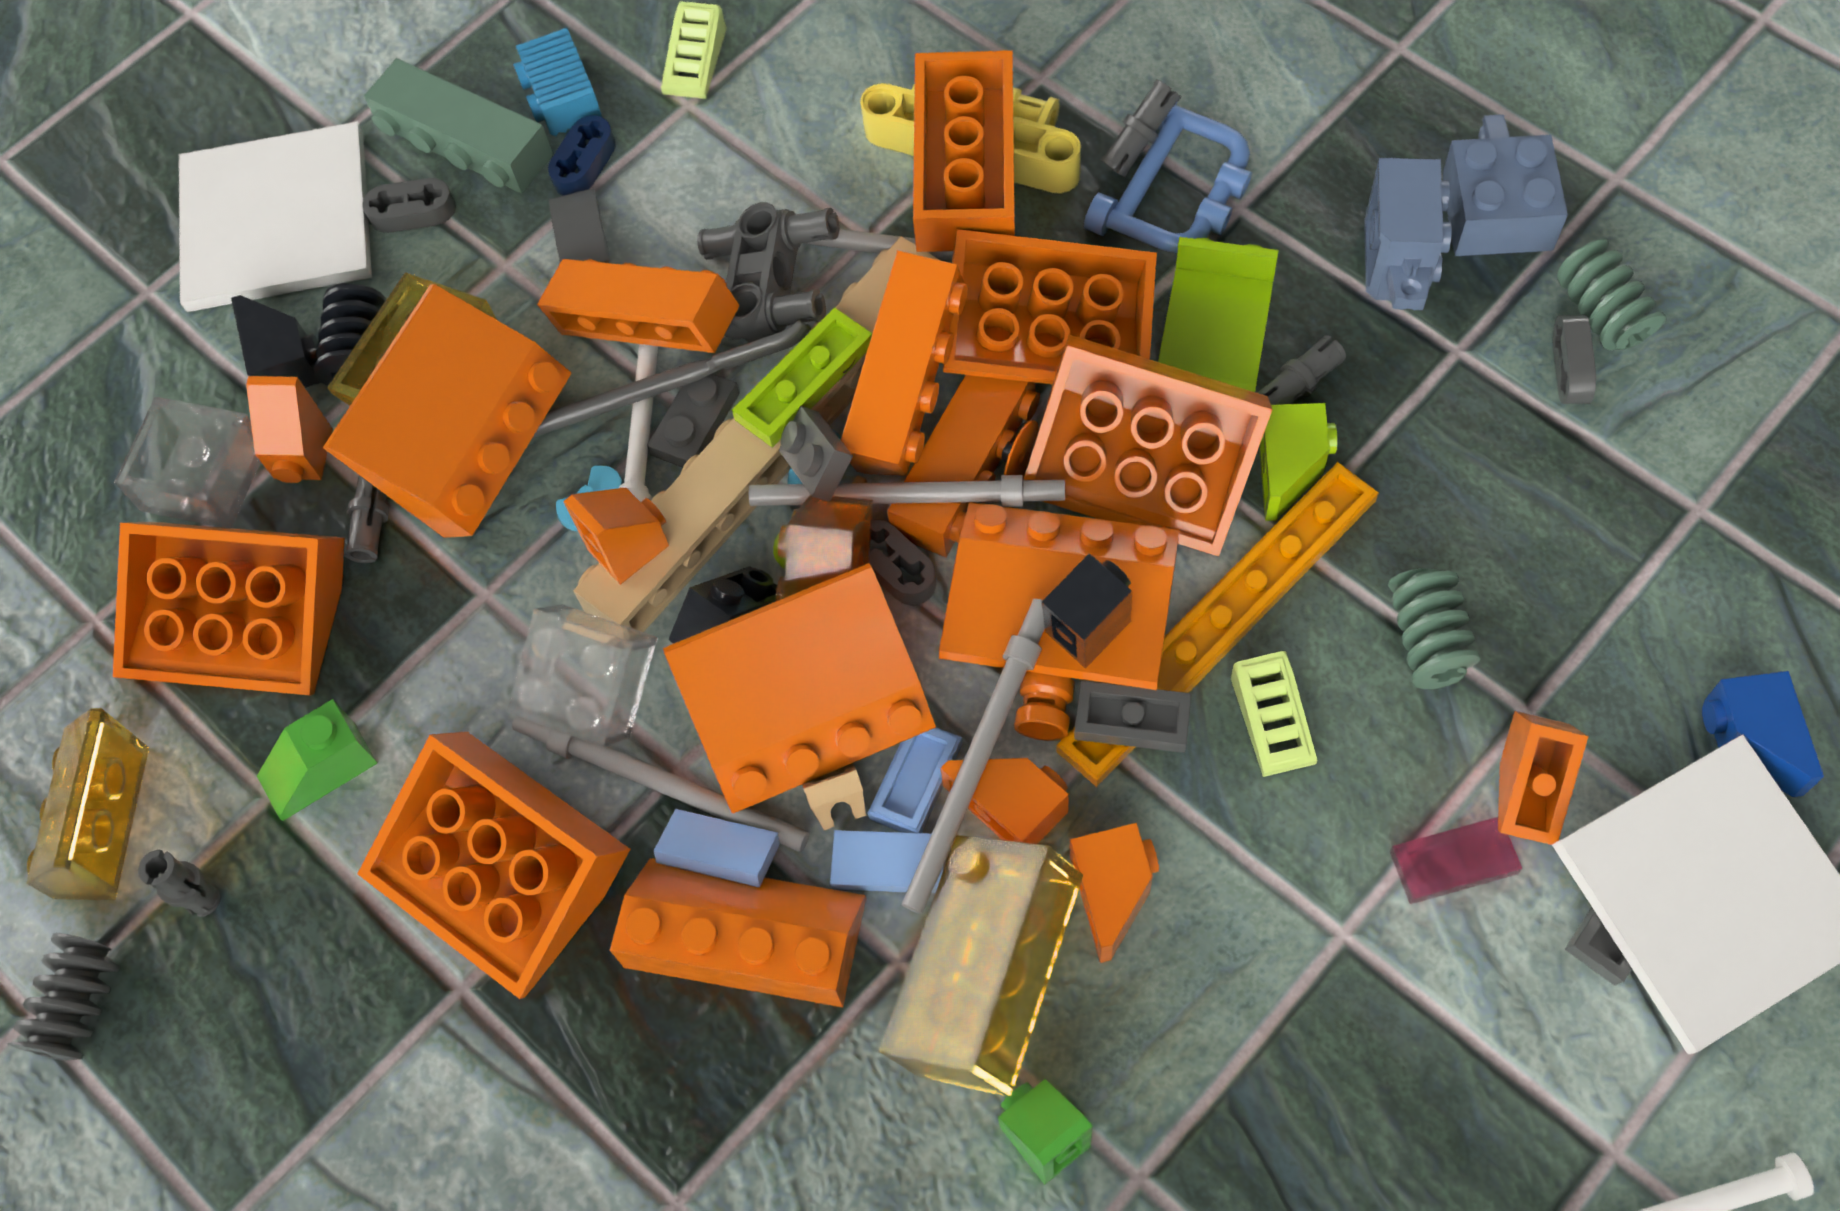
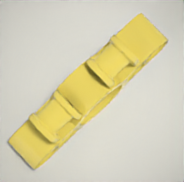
M880 83L872 85L863 92L860 104L865 135L870 143L878 147L914 156L915 83L912 90ZM1013 87L1014 183L1051 193L1069 192L1076 187L1080 180L1081 144L1079 138L1074 133L1055 127L1059 112V99L1050 97L1046 101L1022 95L1020 89Z

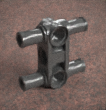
M759 202L747 208L734 225L701 229L697 237L698 249L701 256L704 255L705 260L731 255L726 284L740 306L724 336L732 340L745 339L747 343L782 332L787 325L794 324L796 321L803 323L820 322L826 316V303L823 294H820V290L814 289L810 292L790 294L797 251L801 244L838 238L840 226L836 212L833 213V208L796 214L789 209L776 210L768 202Z

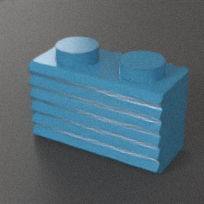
M568 28L516 45L521 61L513 65L523 90L533 89L534 94L526 96L535 121L541 122L545 120L551 135L557 136L559 132L565 133L568 129H571L577 120L585 116L595 115L602 117L595 93Z

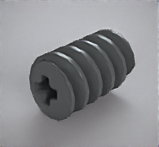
M53 933L51 937L52 943L64 953H48L43 956L42 964L55 974L34 977L33 986L45 994V997H29L25 999L23 1003L24 1008L33 1014L36 1019L16 1021L14 1030L27 1040L7 1044L52 1059L82 1060L84 1053L73 1046L71 1041L73 1038L92 1037L93 1031L80 1022L81 1017L101 1015L102 1009L89 1000L90 995L110 993L111 987L100 980L98 976L100 972H118L120 966L107 957L108 952L112 951V949L103 944L74 935Z

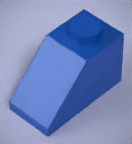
M1789 671L1721 679L1704 700L1702 706L1703 722L1706 730L1710 734H1714L1718 748L1743 734L1779 788L1789 796H1804L1824 777Z

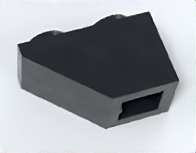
M751 566L692 586L687 592L668 640L673 644L786 598L789 593L775 584L773 578L768 573Z

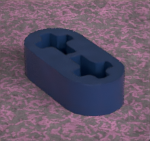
M590 115L577 120L551 158L548 165V173L555 190L560 195L564 196L589 190L610 159L616 144L611 126L606 119L601 116Z

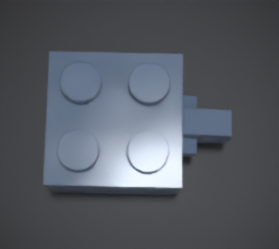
M1504 114L1485 115L1482 120L1483 126L1479 130V139L1452 140L1443 170V180L1450 182L1447 214L1448 220L1451 222L1454 255L1467 256L1554 251L1568 214L1552 135L1510 137Z
M1379 158L1365 215V290L1375 300H1391L1393 309L1423 310L1431 283L1440 281L1442 253L1449 252L1451 243V222H1443V211H1447L1449 204L1450 182L1441 180V159Z

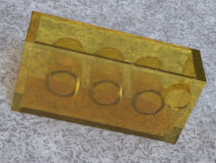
M956 835L879 1053L916 1076L1011 1097L1083 874L1047 845Z

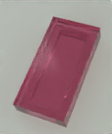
M1498 817L1394 845L1390 850V855L1410 905L1515 876L1523 869L1509 835L1498 831Z

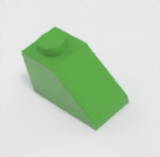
M332 699L284 728L257 774V778L278 817L284 821L377 764V761L356 724Z
M1046 1079L1034 1088L1029 1082L1022 1084L1001 1103L1005 1110L998 1116L1001 1130L1044 1185L1091 1147L1093 1126Z

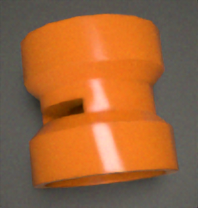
M1026 672L1020 685V695L1024 698L1023 706L1016 710L1014 729L1025 737L1043 741H1057L1068 736L1070 717L1066 713V705L1073 701L1074 680L1068 677Z

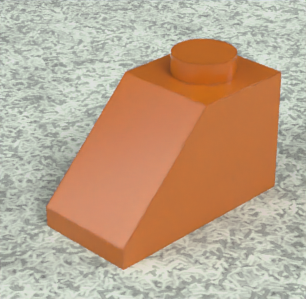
M248 376L246 388L254 450L257 458L270 475L279 481L299 483L302 480H322L328 453L323 446L331 436L333 428L299 378Z
M626 487L572 494L563 501L587 550L620 585L669 546L661 527L666 523L663 514L650 499L645 498L640 502Z
M1514 711L1499 767L1498 831L1500 833L1549 845L1559 841L1587 744V735L1568 723Z
M1028 758L989 759L968 806V810L1024 859L1068 813L1069 794L1066 792L1068 787L1065 781L1053 769L1046 765L1040 769ZM948 760L940 768L943 787L949 793L963 760Z
M1137 823L1070 839V859L1100 963L1112 960L1150 894L1152 873L1159 872L1158 859L1152 840L1141 839Z

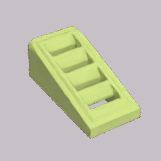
M679 2L674 17L661 85L662 94L707 98L726 32V25L720 6ZM689 40L705 41V43H703V42H693V41H689ZM683 57L701 58V60L684 59ZM679 72L699 74L698 78L678 76Z
M1279 651L1236 662L1233 665L1231 681L1263 777L1317 764L1318 760L1286 651ZM1274 679L1276 680L1275 682L1266 683V684H1262V685H1258V686L1252 687V685H1254V684H1258V683H1262V682H1266V681H1270V680H1274ZM1277 697L1282 698L1283 703L1258 709L1257 702ZM1289 718L1291 725L1264 731L1263 724ZM1296 739L1298 747L1270 753L1268 745Z

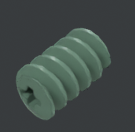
M1607 238L1599 239L1584 245L1567 257L1558 270L1557 280L1561 287L1568 289L1569 299L1573 303L1578 304L1579 313L1587 315L1590 329L1593 333L1600 335L1599 340L1603 348L1607 350L1632 348L1657 332L1667 321V317L1664 312H1656L1646 316L1656 305L1654 298L1646 296L1637 299L1644 291V284L1637 280L1627 283L1634 274L1633 269L1628 265L1618 267L1623 260L1621 252L1612 250L1604 253L1609 242Z
M1428 568L1411 569L1392 577L1388 583V587L1393 592L1392 604L1396 611L1399 612L1397 623L1400 629L1404 631L1402 643L1405 649L1409 651L1407 663L1410 669L1414 671L1412 683L1415 687L1421 689L1435 690L1458 683L1465 678L1467 669L1478 664L1481 660L1480 654L1477 651L1461 650L1473 644L1475 636L1472 631L1457 630L1465 626L1469 622L1470 617L1467 611L1453 610L1465 601L1462 592L1450 590L1460 581L1456 572Z

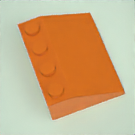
M957 229L952 263L958 265L964 280L963 283L968 285V294L961 315L954 314L949 333L954 335L953 347L948 362L943 364V372L1053 385L1069 334L1150 359L1157 252Z
M432 284L428 287L323 448L443 538L473 536L572 373L533 340L436 284Z
M1069 334L1023 480H1065V501L1042 502L1098 519L1180 530L1178 544L1219 557L1273 409L1268 396Z
M969 502L959 537L939 647V659L1004 668L1006 660L1003 658L1005 649L1011 636H1018L1033 599L1044 600L1090 553L1101 564L1106 560L1113 562L1130 579L1131 584L1128 587L1132 590L1131 622L1086 669L1045 633L1044 629L1038 643L1042 650L1034 669L1027 670V672L1157 690L1180 530Z
M121 522L113 677L314 695L342 590L345 538L160 522Z
M870 563L662 648L732 814L936 728L922 686Z
M469 732L430 734L357 874L513 995L522 999L528 995L605 897L631 849Z

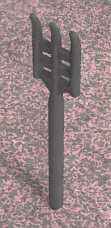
M796 321L791 327L782 332L713 355L712 358L690 362L549 411L533 438L694 383L723 368L730 369L791 348L808 334L811 326Z

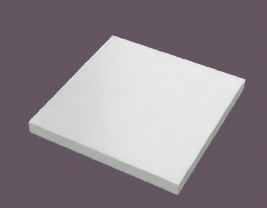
M358 121L179 154L180 303L186 312L232 304L231 298L238 295L255 300L372 278L369 220L362 207L363 198L367 194L363 130Z
M1743 734L1552 844L1687 1054L1701 1051L1840 964V874Z

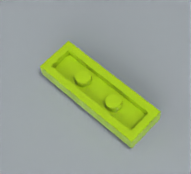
M834 307L732 409L735 421L773 448L781 440L786 425L794 420L800 406L811 409L867 353L872 333Z

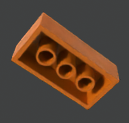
M1013 50L915 53L913 224L916 252L953 251L957 229L1015 236Z

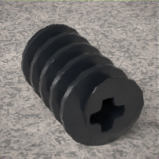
M338 283L327 288L322 301L321 328L318 332L319 344L316 348L317 361L314 363V376L319 382L340 391L353 392L362 389L367 381L366 379L369 378L377 366L378 362L376 360L380 357L381 347L378 343L382 340V329L380 327L384 324V313L382 311L386 308V298L380 291L372 287L348 283Z

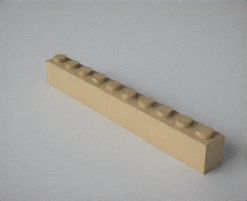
M902 236L889 250L885 249L877 255L871 269L858 283H852L845 290L840 303L835 307L871 333H873L897 250L939 260L928 252H916V245ZM815 322V324L813 325L812 329H813L819 322ZM866 354L811 408L818 411L829 426L853 401ZM734 417L725 420L718 427L714 439L699 455H694L688 459L681 470L680 476L666 491L657 493L651 500L666 519V523L661 527L669 546L621 585L600 563L589 567L581 576L578 586L573 590L584 612L631 647L757 507L750 506L749 486L778 484L789 472L791 467L779 452L781 440L772 448L736 422Z

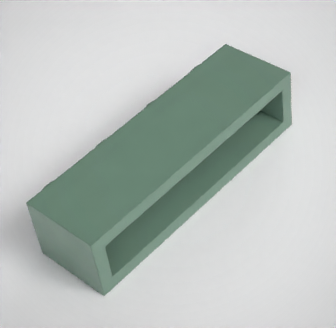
M398 58L391 63L364 95L373 114L372 121L382 132L389 136H394L395 134L411 141L415 147L425 153H430L431 151L447 158L451 164L461 170H466L467 168L483 175L490 183L497 187L507 186L522 194L554 155L542 124Z

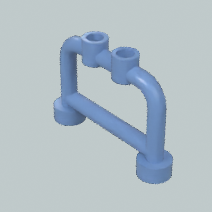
M1176 102L1159 126L1158 138L1149 148L1119 202L1115 198L1100 192L1097 193L1087 211L1084 229L1103 236L1110 228L1158 249L1177 253L1179 237L1207 238L1210 231L1219 235L1223 234L1233 210L1232 207L1225 205L1230 196L1241 200L1252 177V172L1245 170L1250 156L1248 143L1242 134L1232 127L1177 106ZM1182 129L1223 144L1230 150L1231 154L1228 161L1224 162L1221 166L1208 197L1202 200L1192 226L1188 231L1176 234L1133 217V214Z

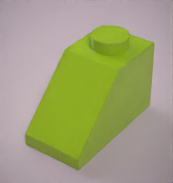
M1325 403L1271 405L1273 410L1259 445L1265 521H1276L1324 474L1328 454H1336L1337 428L1335 423H1327Z

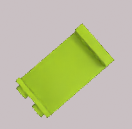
M1179 237L1176 270L1158 362L1255 392L1279 250L1263 248L1254 244L1238 245L1215 242L1208 238L1193 239Z

